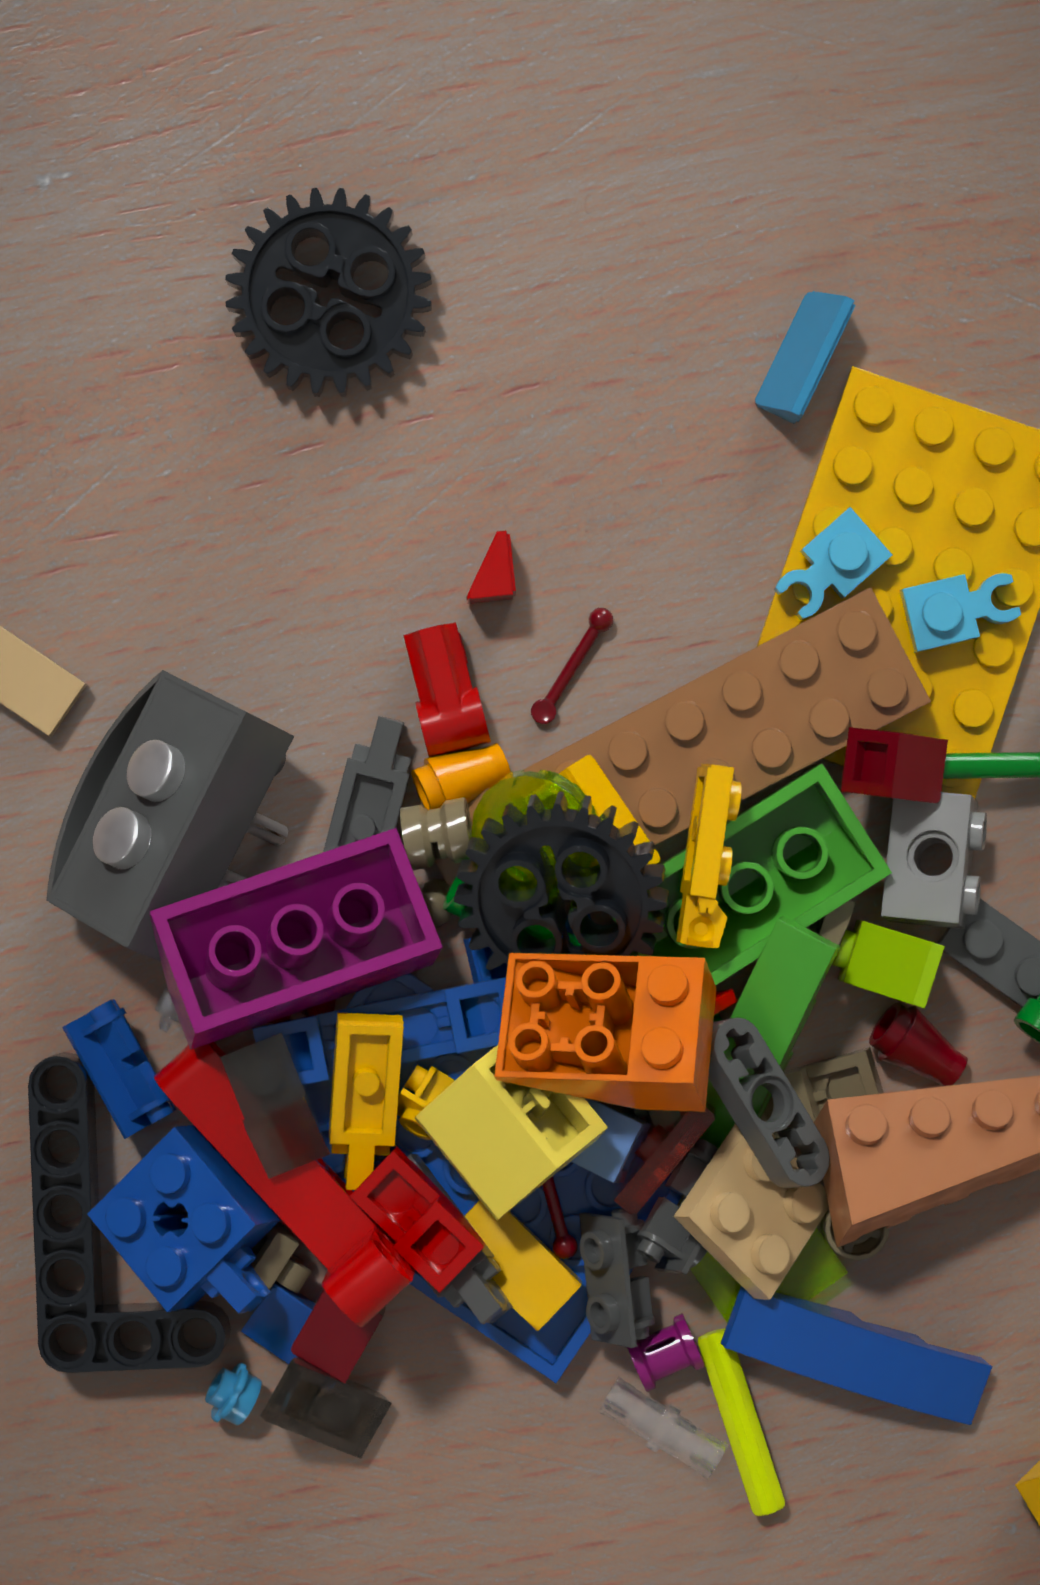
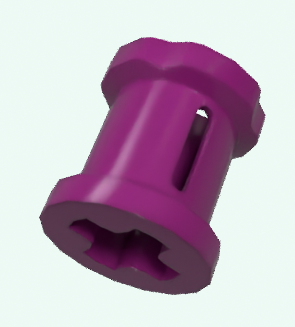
M683 1313L674 1317L673 1325L650 1334L648 1338L636 1340L637 1347H627L646 1392L656 1389V1381L692 1366L695 1370H699L705 1367Z

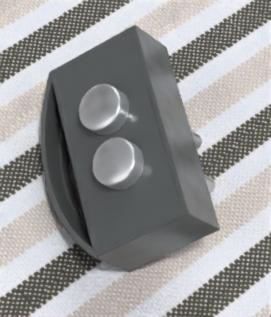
M162 670L138 692L107 731L85 768L71 798L58 835L50 868L46 901L122 946L161 962L149 916L150 911L229 885L230 883L226 882L227 880L235 883L246 879V877L228 870L246 833L255 835L277 846L285 842V839L256 826L255 823L285 837L288 836L286 826L257 813V810L274 776L282 770L286 761V752L294 736Z

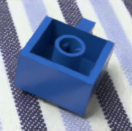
M194 1125L174 1127L87 1213L166 1312L193 1307L206 1293L211 1298L218 1297L221 1294L238 1314L247 1311L251 1312L271 1293L251 1266V1263L256 1259L251 1249L280 1221L279 1216Z

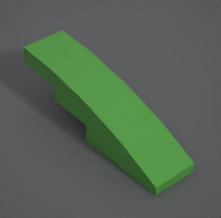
M785 916L777 919L731 1015V1018H744L755 1025L783 1072L793 1055L791 1051L817 1001L815 997L841 947ZM731 1037L727 1038L730 1045L724 1051L727 1060H732L731 1051L736 1046L734 1039ZM752 1068L746 1069L749 1073V1075L747 1076L754 1074V1070ZM709 1078L705 1112L689 1111L680 1136L693 1143H696L697 1139H703L719 1148L734 1126L735 1121ZM761 1085L757 1087L752 1098L753 1109L760 1119L772 1097L770 1092Z

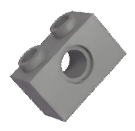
M941 792V799L937 804L893 798L886 863L892 873L885 877L881 911V916L884 919L895 923L965 929L967 914L977 915L980 902L981 878L980 876H971L973 850L983 851L985 847L987 813L977 812L978 802L972 795ZM933 844H946L950 846L953 853V860L949 869L938 876L924 874L920 866L923 852Z

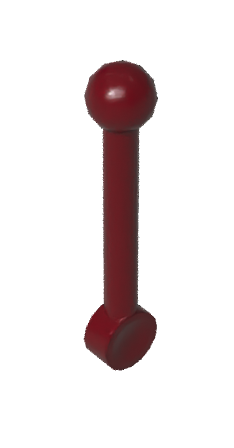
M596 608L590 613L588 618L590 626L546 697L536 701L531 708V715L536 722L548 724L555 718V705L599 634L608 631L613 625V615L608 609Z
M552 1176L542 1184L556 1236L552 1248L558 1258L570 1259L576 1254L578 1243L572 1235L568 1234Z

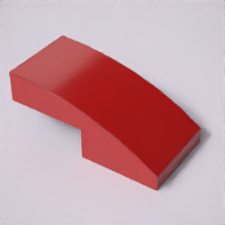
M397 1146L349 1196L396 1242L392 1248L439 1293L486 1245L451 1201Z

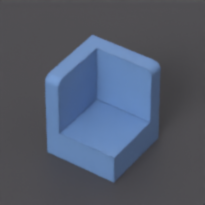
M585 1099L608 1128L598 1140L571 1162L612 1183L624 1182L651 1124L630 1113H621L599 1101Z

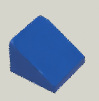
M275 1281L270 1288L271 1293L257 1306L241 1332L294 1367L299 1357L292 1353L291 1347L312 1312L315 1303L301 1293H295Z

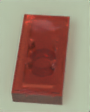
M706 1101L705 1112L684 1111L668 1131L660 1124H657L634 1152L642 1162L616 1192L614 1201L629 1214H637L715 1120L716 1108Z

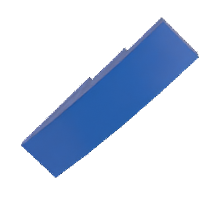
M742 1286L740 1287L720 1343L727 1349L805 1377L907 1409L967 1425L972 1424L993 1367L981 1357L927 1344L916 1334L862 1321L850 1311L776 1292L771 1300L754 1299Z

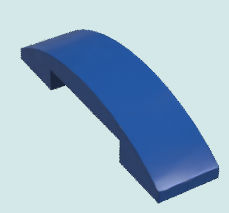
M506 977L402 996L253 1028V1034L265 1093L325 1081L333 1077L337 1012L402 1015L404 1029L401 1064L451 1053L458 1054L497 1046Z

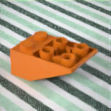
M509 953L495 1079L497 1081L639 1110L705 1112L716 999V986L706 959L698 957Z

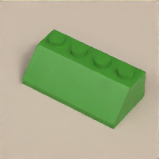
M818 764L738 814L735 821H727L723 846L732 848V866L727 885H718L716 900L719 907L728 917L719 948L697 947L676 941L683 897L680 889L686 853L685 848L661 863V865L665 866L666 870L663 882L657 887L669 890L667 907L659 910L666 915L663 932L652 933L657 938L652 955L638 954L639 956L705 958L716 986L759 958L778 918L785 916L807 928L892 872L824 765Z

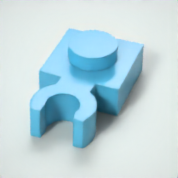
M849 507L800 551L812 566L807 570L799 569L786 573L777 582L774 590L780 595L790 585L801 584L805 586L809 591L810 599L808 604L802 607L796 614L800 620H804L816 613L821 607L824 600V590L827 587L831 586L840 598L843 599L888 560L892 553L854 510Z
M1006 573L993 575L983 581L976 591L969 592L965 574L900 590L914 653L980 637L976 619L984 618L991 623L1004 624L1018 618L1021 615L1020 607L999 610L991 601V594L996 587H1003L1013 583L1012 575Z

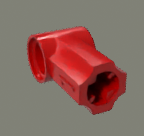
M456 622L432 626L403 635L420 700L415 702L428 756L434 757L490 743L491 740L478 688H472L467 668L468 661Z

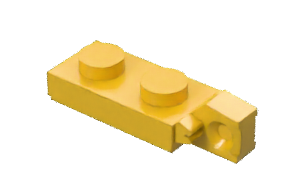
M701 764V767L697 768L680 889L683 897L676 941L682 944L705 948H719L728 917L719 907L716 895L718 885H727L732 866V848L723 845L727 820L735 821L737 819L741 802V782L733 781L734 767Z
M337 1012L329 1142L331 1144V1154H345L344 1178H346V1190H355L373 1172L374 1155L388 1156L390 1154V1146H395L404 1029L402 1015Z

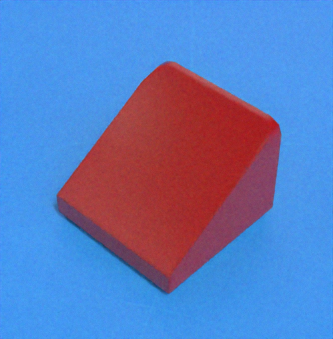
M507 531L496 532L466 597L467 604L512 600L513 596H516L511 539Z

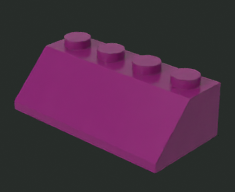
M397 828L152 910L149 913L168 991L190 1050L429 967L434 964L443 948Z

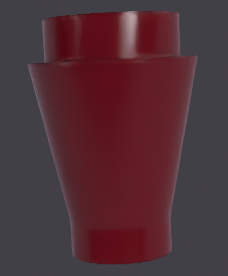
M898 1002L891 1005L880 1017L869 1038V1044L878 1050V1058L880 1060L935 1081L941 1086L953 1085L960 1078L967 1065V1057L957 1051L916 1006L906 1008Z

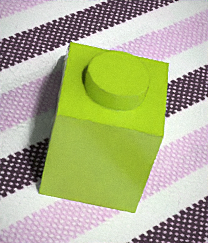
M856 920L853 931L846 929L839 944L841 947L832 963L833 966L841 968L837 980L925 1009L945 946L872 923Z

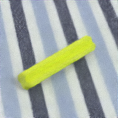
M725 1329L713 1330L698 1337L697 1343L752 1512L756 1516L769 1515L785 1507V1499L738 1354L720 1344Z

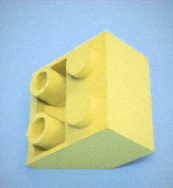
M498 1045L469 1067L414 1118L496 1221L586 1150L608 1128L585 1098L497 1081L494 1075Z

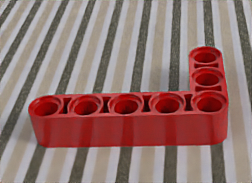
M212 1042L192 1050L187 1045L154 1076L156 1083L167 1097L328 1269L322 1281V1287L339 1309L356 1325L364 1327L412 1282L415 1269L392 1248L396 1242L349 1198L353 1191L346 1190V1183L216 1043Z

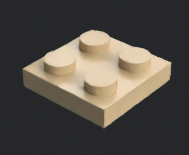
M735 1123L673 1217L754 1299L771 1300L829 1209L825 1187L820 1182L812 1186L798 1188H782L774 1184L765 1173ZM796 1157L790 1161L793 1169H799Z

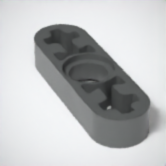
M730 1018L713 1022L708 1078L765 1173L774 1184L782 1188L807 1187L817 1184L823 1179L829 1167L827 1144L754 1024L744 1018ZM732 1037L736 1046L731 1051L732 1060H727L724 1051L730 1045L727 1038ZM752 1068L754 1070V1074L747 1076L749 1075V1073L746 1069ZM760 1085L770 1092L774 1103L773 1113L766 1122L756 1115L752 1105L753 1094ZM777 1132L780 1138L774 1139L772 1133ZM793 1147H799L801 1155L796 1160L799 1169H793L790 1163L796 1155Z

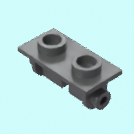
M697 1139L694 1147L686 1146L665 1185L683 1197L681 1204L718 1150L715 1145L706 1140ZM658 1197L645 1223L637 1234V1238L641 1242L636 1251L648 1260L657 1263L654 1269L659 1272L687 1275L689 1269L696 1266L702 1260L707 1250L673 1217L679 1207L665 1197Z
M631 1207L612 1210V1217L586 1212L579 1213L581 1228L580 1253L585 1268L588 1298L586 1314L591 1328V1338L595 1341L629 1348L637 1347L636 1340L648 1338L649 1326L655 1323L654 1315H652L649 1277L637 1276L630 1278L629 1269L647 1265V1258L636 1251L641 1242L637 1238V1234L645 1221L638 1219L637 1209Z

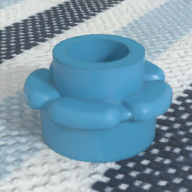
M239 1363L231 1371L222 1368L212 1380L205 1401L213 1406L211 1410L213 1421L218 1423L222 1418L238 1426L250 1414L259 1396L262 1381L248 1373L247 1365Z

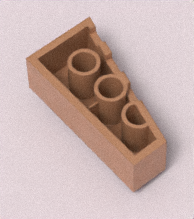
M1040 1075L828 1099L814 1124L825 1140L829 1151V1167L823 1177L836 1247L838 1248L856 1241L860 1236L882 1227L887 1229L910 1220L913 1215L942 1204L946 1206L967 1198L970 1193L996 1183L1000 1185L1039 1170Z

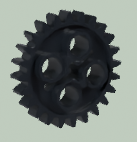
M312 188L310 206L301 208L297 200L290 194L286 196L288 215L283 218L268 207L263 210L269 225L265 233L250 226L245 228L249 240L254 245L252 251L244 249H233L232 251L233 258L245 269L244 272L226 275L225 280L227 284L242 291V295L233 297L225 302L226 308L229 312L246 315L245 318L232 327V330L236 337L255 336L254 340L245 350V353L250 360L266 353L269 355L263 370L267 377H273L283 368L288 370L286 385L289 390L294 391L302 379L306 377L310 378L314 397H320L326 381H334L340 396L346 397L348 379L357 377L361 385L368 391L372 389L369 371L377 367L383 374L390 378L393 377L395 374L389 357L393 353L407 359H411L413 356L411 348L404 340L405 335L424 337L426 333L425 327L413 318V314L432 310V302L415 293V291L424 289L432 284L431 274L412 272V268L419 265L426 258L423 248L405 251L403 247L413 235L412 229L408 225L391 232L389 228L394 218L393 209L388 207L374 218L370 215L371 198L367 194L359 200L355 208L348 207L344 188L337 190L332 204H324L319 190ZM311 237L321 238L329 245V252L324 261L318 265L307 266L295 259V250L300 242ZM364 262H379L389 271L387 280L378 289L365 290L354 283V272ZM284 268L294 272L304 280L323 288H327L332 279L338 280L340 292L344 297L364 304L375 305L382 309V314L377 318L372 317L336 298H331L327 307L320 306V299L314 289L296 282L279 279L276 273L279 269ZM288 295L301 299L305 304V309L300 320L294 324L281 325L271 319V308L276 300ZM341 320H354L364 328V335L360 343L354 348L346 350L332 345L329 341V335L333 326Z
M558 792L552 809H545L542 801L534 794L530 796L526 815H523L517 807L509 803L505 806L502 815L503 825L488 817L481 831L484 839L476 837L470 839L465 852L470 859L461 860L456 875L458 879L465 883L458 885L454 902L468 906L462 910L458 925L462 928H477L472 934L469 948L471 950H480L490 947L491 952L486 963L488 970L497 968L503 963L508 965L509 953L639 956L638 953L652 955L657 939L652 933L663 932L666 915L659 910L667 907L669 890L657 887L664 880L665 866L661 864H648L654 854L655 844L653 841L637 845L633 844L639 824L633 821L618 829L613 825L617 809L613 805L607 808L600 817L591 814L592 800L591 796L587 795L583 798L577 810L569 809L564 792ZM547 845L552 848L556 860L555 871L542 846ZM575 852H585L597 859L599 864L594 867L584 868L576 865L569 855ZM512 866H521L531 871L536 879L519 881L509 875L506 869ZM556 875L559 892L551 893ZM564 900H572L568 913V919L565 911L566 906ZM594 911H603L614 917L616 923L602 926L594 923L587 914ZM568 921L578 943L581 944L580 946H574L570 942L567 932ZM530 925L546 927L552 932L553 937L549 939L533 937L527 932L526 927Z

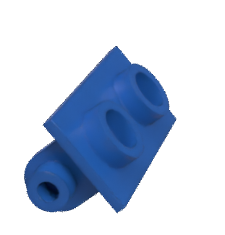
M111 999L62 1028L123 1138L126 1139L150 1124L173 1113L176 1108L154 1079L156 1073L124 1017V1014H126L124 1007L120 1009L115 999Z

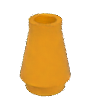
M498 743L485 748L424 758V766L412 770L416 791L422 805L428 810L440 808L446 800L462 797L466 798L468 804L485 789L511 776L507 759Z

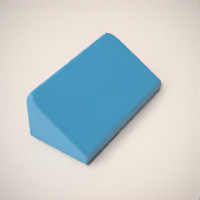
M815 291L808 292L804 296L755 398V404L759 408L793 424L796 421H800L856 306L853 304L855 300L847 296Z

